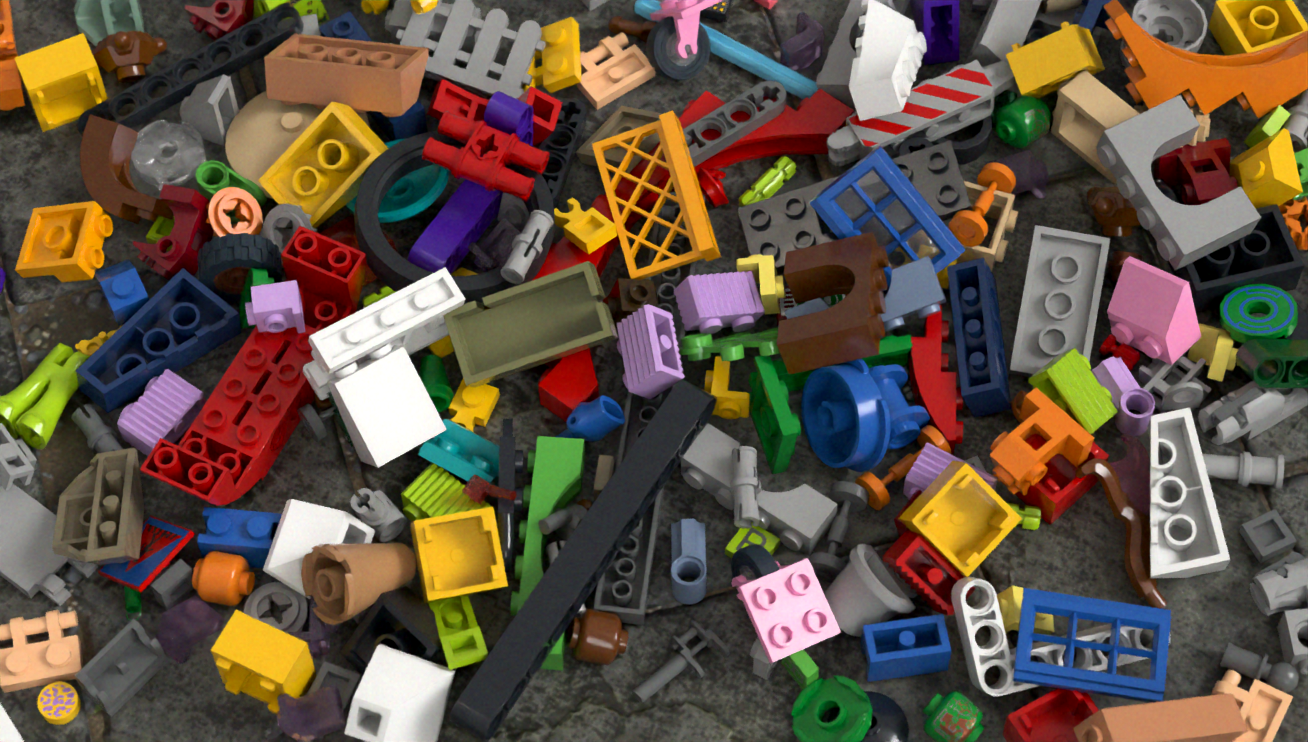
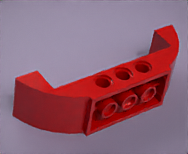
M299 226L281 253V258L286 275L285 282L297 280L302 299L305 332L298 333L296 327L286 328L284 331L277 333L259 332L256 325L180 443L176 445L160 438L139 470L217 506L227 505L239 499L259 479L263 480L301 420L297 409L307 403L311 405L314 400V389L303 373L304 365L314 361L311 355L313 349L308 342L309 336L356 312L365 276L366 253Z

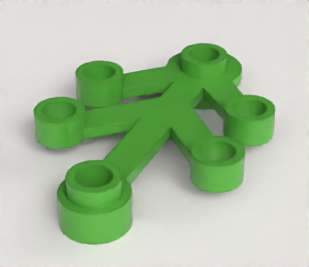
M778 327L755 334L750 332L736 333L712 340L711 333L688 335L681 338L682 347L679 348V354L688 355L689 361L710 358L711 353H721L722 361L738 360L745 357L744 348L759 347L761 356L779 354L780 352L777 347Z

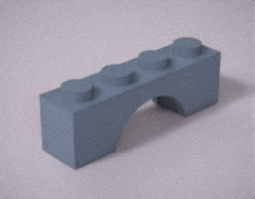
M928 256L892 270L890 288L884 298L886 313L881 314L885 332L905 325L903 318L917 313L919 319L938 313L941 311L939 305L947 302L932 261ZM819 297L787 309L784 312L787 319L820 312L830 308V306L824 299Z

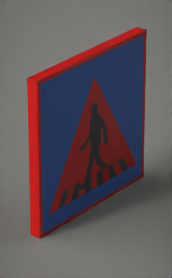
M150 515L143 523L139 559L123 563L104 564L98 573L102 577L142 592L165 567L170 565L169 562L195 534L190 529Z

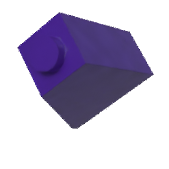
M910 0L917 32H922L926 41L927 51L922 58L924 65L958 61L959 0Z

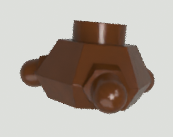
M135 30L127 32L118 31L99 41L96 49L91 50L98 66H102L108 73L116 74L117 82L127 83L145 78L144 68L151 65L153 57L166 50L167 43L161 37L152 38L147 32Z
M1117 186L1092 187L1088 190L1087 201L1096 221L1102 225V234L1117 237L1131 236L1132 226H1139L1140 222L1137 218V211L1129 198H1124Z

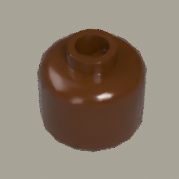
M585 609L578 617L575 616L569 624L566 646L572 649L574 657L579 661L609 665L615 660L617 653L624 654L628 642V631L622 630L621 619L618 615Z

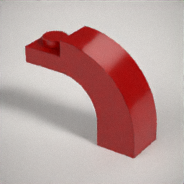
M441 79L435 87L427 114L441 120L444 112L448 111L450 114L474 123L477 121L481 122L482 120L484 121L485 109L489 100L478 97ZM530 86L516 99L533 106V145H536L554 132L562 102Z

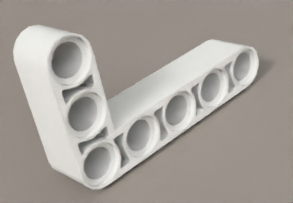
M964 577L958 580L951 591V599L972 684L977 689L993 696H1002L1041 686L1013 681L1016 648L1009 649L998 599L993 586L987 581L974 577ZM977 585L981 590L982 597L976 606L970 607L966 602V593L971 587ZM1112 624L1076 632V639L1102 643L1106 637L1111 635ZM987 625L991 631L990 640L986 645L978 646L975 641L976 631L980 627ZM1120 626L1119 646L1152 651L1153 639L1149 645L1143 647L1140 642V634L1143 628ZM1041 641L1032 643L1031 656L1035 655L1038 662L1064 666L1062 655L1066 645ZM1075 647L1077 657L1073 663V668L1092 671L1107 669L1108 656H1104L1102 651ZM1118 653L1117 666L1147 658ZM997 665L1000 670L999 680L994 685L987 686L984 681L985 672L989 667Z

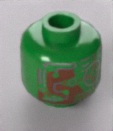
M1021 95L998 110L996 116L997 134L1003 142L1015 148H1025L1048 133L1051 119L1050 111L1042 100L1033 96Z
M957 690L950 691L944 697L937 692L922 710L928 716L924 721L923 730L936 742H974L985 728L981 723L983 717L981 709Z

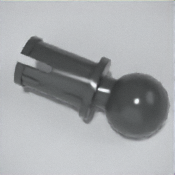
M1230 642L1220 663L1221 667L1229 668L1254 680L1263 678L1269 686L1284 693L1293 691L1299 681L1298 671L1290 663L1282 661L1271 665L1267 663L1269 654L1265 653L1263 657L1237 647Z

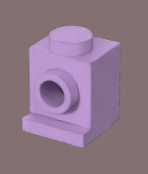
M297 280L251 287L252 302L245 303L249 326L257 325L259 332L277 333L292 327H296L298 333L305 332L302 299Z

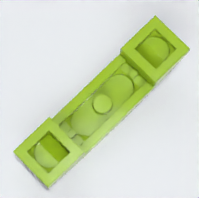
M468 595L428 602L429 608L435 614L441 648L449 670L480 662L487 658L488 651Z

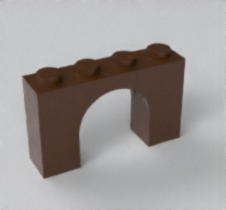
M873 232L786 252L784 276L796 304L819 297L848 294L842 301L826 310L779 321L777 347L789 375L879 355L880 338L885 337L881 314L886 313V304L882 291L887 290L884 268L888 267V257L884 245L878 246Z

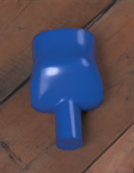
M605 395L591 402H580L567 418V430L555 437L578 438L589 442L600 441L609 432L625 423L623 410L616 401Z

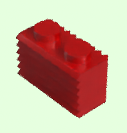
M909 530L905 531L883 555V562L888 563V567L893 568L894 572L899 574V578L904 579L906 584L911 585V589L916 590V594L921 595L922 600L927 601V605L932 606L934 611L944 615H953L955 612L951 591L954 584L964 578V576L920 533ZM974 586L967 591L966 600L974 592Z

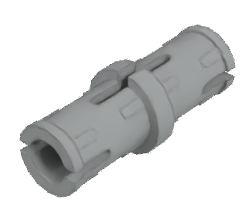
M533 210L522 233L514 238L512 242L513 250L500 271L502 277L507 281L521 284L532 261L539 258L543 250L541 244L554 223L553 218L548 213L542 210Z
M740 446V455L737 448L732 450L733 480L730 482V493H734V525L739 528H752V524L756 527L760 523L758 494L761 492V481H757V450L750 446Z

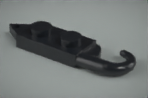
M503 419V437H500L498 535L505 573L510 571L512 564L514 511H522V488H515V473L523 474V450H515L516 437H513V419Z

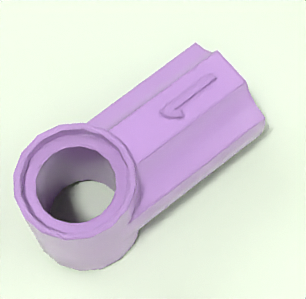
M1113 356L1103 360L1096 368L1092 369V373L1100 385L1108 389L1112 395V403L1118 410V413L1115 414L1117 428L1127 436L1142 435L1146 432L1150 417L1155 409L1153 396L1149 391L1140 388L1121 357L1114 358ZM1130 409L1137 410V411H1139L1141 414H1140V415L1133 414V413L1129 412V410H1130Z

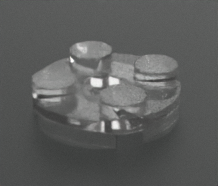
M167 119L158 120L148 124L139 131L131 159L137 174L147 183L156 185L159 190H162L163 184L178 186L196 176L198 167L206 162L205 146L201 134L190 123L179 120V124L168 123ZM164 149L170 152L175 149L177 150L172 157L163 158L162 151Z

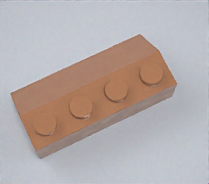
M293 34L264 57L267 99L281 100V103L285 105L314 104L318 109H325L333 101L349 105L356 113L377 111L382 112V115L387 117L401 116L417 102L429 56V48Z

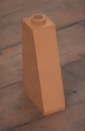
M1229 693L1100 709L1074 727L1078 742H1232L1248 732L1235 697Z

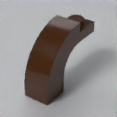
M90 115L81 141L80 167L85 186L91 197L107 212L135 224H139L140 218L156 222L158 216L173 220V211L165 202L140 193L132 183L129 163L139 132L119 123Z

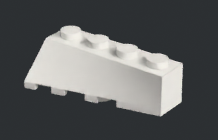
M862 0L861 7L866 15L859 17L858 26L860 30L864 29L862 37L856 38L857 58L853 59L849 90L860 121L903 110L907 97L910 96L912 84L916 80L918 68L921 67L923 55L927 51L925 37L922 32H917L914 21L876 0Z
M1190 407L1152 415L1147 426L1150 437V578H1188L1225 570L1230 557Z

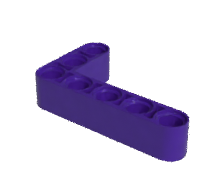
M495 92L486 106L484 121L487 122L488 126L510 135L512 133L517 134L520 137V141L533 147V106L503 92ZM465 179L415 242L407 261L433 273L446 267L451 275L499 213L503 192L497 189L494 192H488L484 186Z

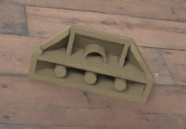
M136 448L97 453L90 461L91 466L81 472L59 496L52 549L54 554L97 565L123 563L139 559L144 500Z

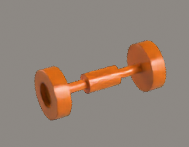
M988 163L982 168L977 182L978 185L988 187V189L980 193L972 207L973 211H958L949 223V229L964 246H978L987 235L988 225L983 217L994 201L993 193L995 190L1011 194L1016 185V177L1012 170L1001 163Z
M931 425L923 427L917 438L921 449L914 455L911 453L907 454L888 469L889 474L883 479L879 480L874 474L866 471L855 480L856 484L868 491L870 495L868 504L872 508L881 510L890 503V496L885 486L893 480L898 482L909 473L927 442L951 454L947 440L935 427Z

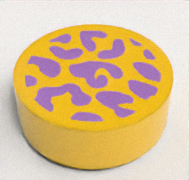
M54 682L42 689L37 699V706L42 717L47 722L62 725L72 721L77 716L81 707V701L72 685L66 682Z

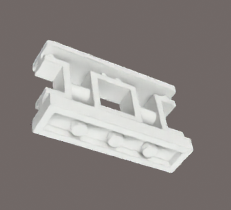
M445 267L310 335L308 342L313 349L311 355L314 361L304 365L303 373L318 398L324 400L332 396L327 382L336 377L334 371L355 361L357 365L370 359L369 353L390 343L391 347L394 345L404 346L409 356L448 336L449 332L443 315L464 305L466 299Z

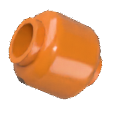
M212 551L204 559L200 558L195 564L192 574V586L194 589H197V593L202 600L227 606H236L245 595L249 596L255 583V574L250 572L246 558L219 551Z

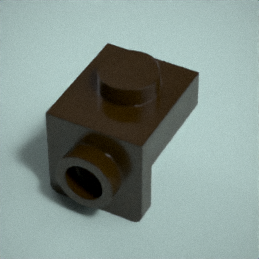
M618 278L608 297L603 299V303L609 307L616 331V323L622 322V319H627V316L633 315V312H638V309L643 308V305L649 304L658 308L655 286L651 280Z

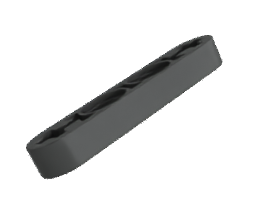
M773 80L761 82L684 128L683 132L694 167L784 112L786 107V90L784 86ZM764 96H767L768 98H770V99H767V100L763 101V97H764ZM744 111L750 115V119L746 122L738 123L732 120L730 116L734 112ZM707 129H715L720 132L721 136L714 141L704 139L701 133Z

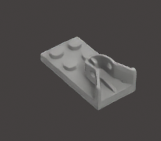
M1035 225L1030 243V254L1009 367L1010 374L1031 377L1056 356L1074 347L1079 354H1082L1090 361L1110 238Z

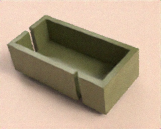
M587 261L483 297L484 305L490 307L488 310H485L482 303L474 300L443 315L466 386L475 388L618 339L619 337L608 305L598 301L606 297L595 265Z

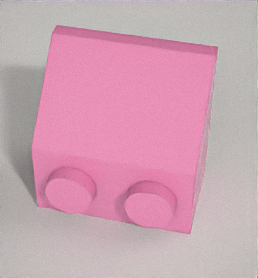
M1129 256L1124 261L1107 309L1111 333L1119 343L1122 344L1124 342L1126 345L1128 344L1143 351L1153 359L1158 358L1173 365L1201 338L1189 282Z

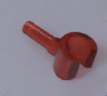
M473 475L462 490L471 500L480 505L487 495L512 501L516 498V491L491 485L477 475Z

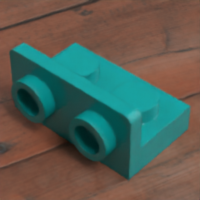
M450 419L442 420L447 430L434 436L433 439L425 441L418 455L485 491L496 488L499 482V446Z

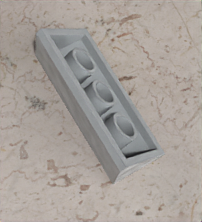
M992 0L965 64L978 60L980 65L984 67L1005 60L1009 65L1005 54L1013 51L1012 45L1015 43H1019L1021 47L1023 46L1041 0Z

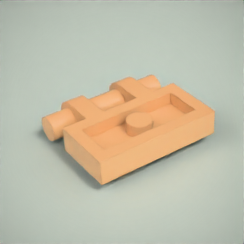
M623 32L613 38L607 36L599 41V46L587 53L584 51L580 52L582 82L577 83V87L596 110L656 76V71L650 65L648 58L636 44L624 51L622 50V48L629 45L628 38ZM605 58L608 59L605 62L599 64L598 66L596 65V63H598L599 61Z
M59 610L48 611L44 617L24 620L23 617L10 619V623L0 625V641L13 640V647L0 649V685L4 693L76 679L75 675L84 667L81 641L78 635L64 637L63 629L78 626L76 611L60 613ZM49 632V640L28 644L27 636Z
M1227 670L1222 681L1216 682L1211 695L1233 694L1238 707L1241 708L1240 712L1248 732L1232 742H1272L1293 696L1257 679L1254 680L1249 692L1237 687L1241 680V675L1236 671Z

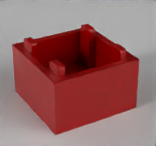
M1033 434L1025 440L1036 451L1047 443L1039 434ZM1094 442L1088 458L1078 467L1073 465L1062 454H1057L1044 464L1048 468L1047 472L1039 482L1029 486L1025 496L1019 491L1015 495L1026 505L1039 507L1041 509V518L1051 525L1099 481L1098 477L1093 474L1078 478L1075 471L1092 459H1102L1108 462L1109 455Z
M1057 688L1007 715L1002 735L1007 742H1078L1074 727L1095 714L1099 709L1086 692Z

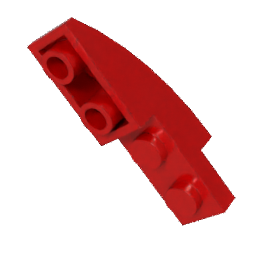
M939 305L940 312L925 317L924 337H911L913 346L908 354L909 378L915 405L926 409L930 417L927 425L935 427L945 437L950 446L951 455H953L955 444H962L963 421H956V410H962L963 397L961 387H956L957 372H948V353H941V343H948L949 320H942V305Z

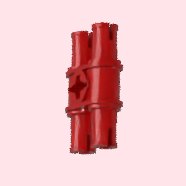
M448 111L444 112L438 125V134L448 136L466 144V146L459 149L430 137L422 152V160L450 170L456 179L464 178L484 186L488 192H494L497 189L521 198L523 201L529 199L535 179L506 168V165L513 163L542 175L550 155L547 151H542L520 141V137L515 133L510 135L488 126L487 122L483 120L474 123L450 114Z

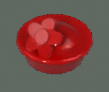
M700 167L697 179L702 195H705L708 202L715 208L727 205L729 200L724 193V186L719 180L723 179L726 173L717 169H704Z

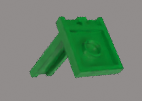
M911 334L901 337L886 336L880 339L879 355L861 359L865 361L868 369L879 365L886 366L892 364L901 365L904 368L908 361V354L913 346ZM770 355L755 356L753 361L757 372L750 373L748 379L749 385L752 387V391L747 392L750 394L749 412L773 475L787 472L791 456L795 453L797 436L801 434L798 416L796 413H791L788 406V392L804 389L806 380L816 369L789 375L782 358L772 361Z

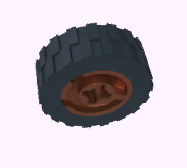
M232 233L222 237L218 236L210 242L207 241L203 244L204 247L198 251V280L222 300H225V302H240L241 293L250 268L266 269L268 277L274 278V283L282 282L281 251H279L277 244L272 243V240L262 238L260 235Z

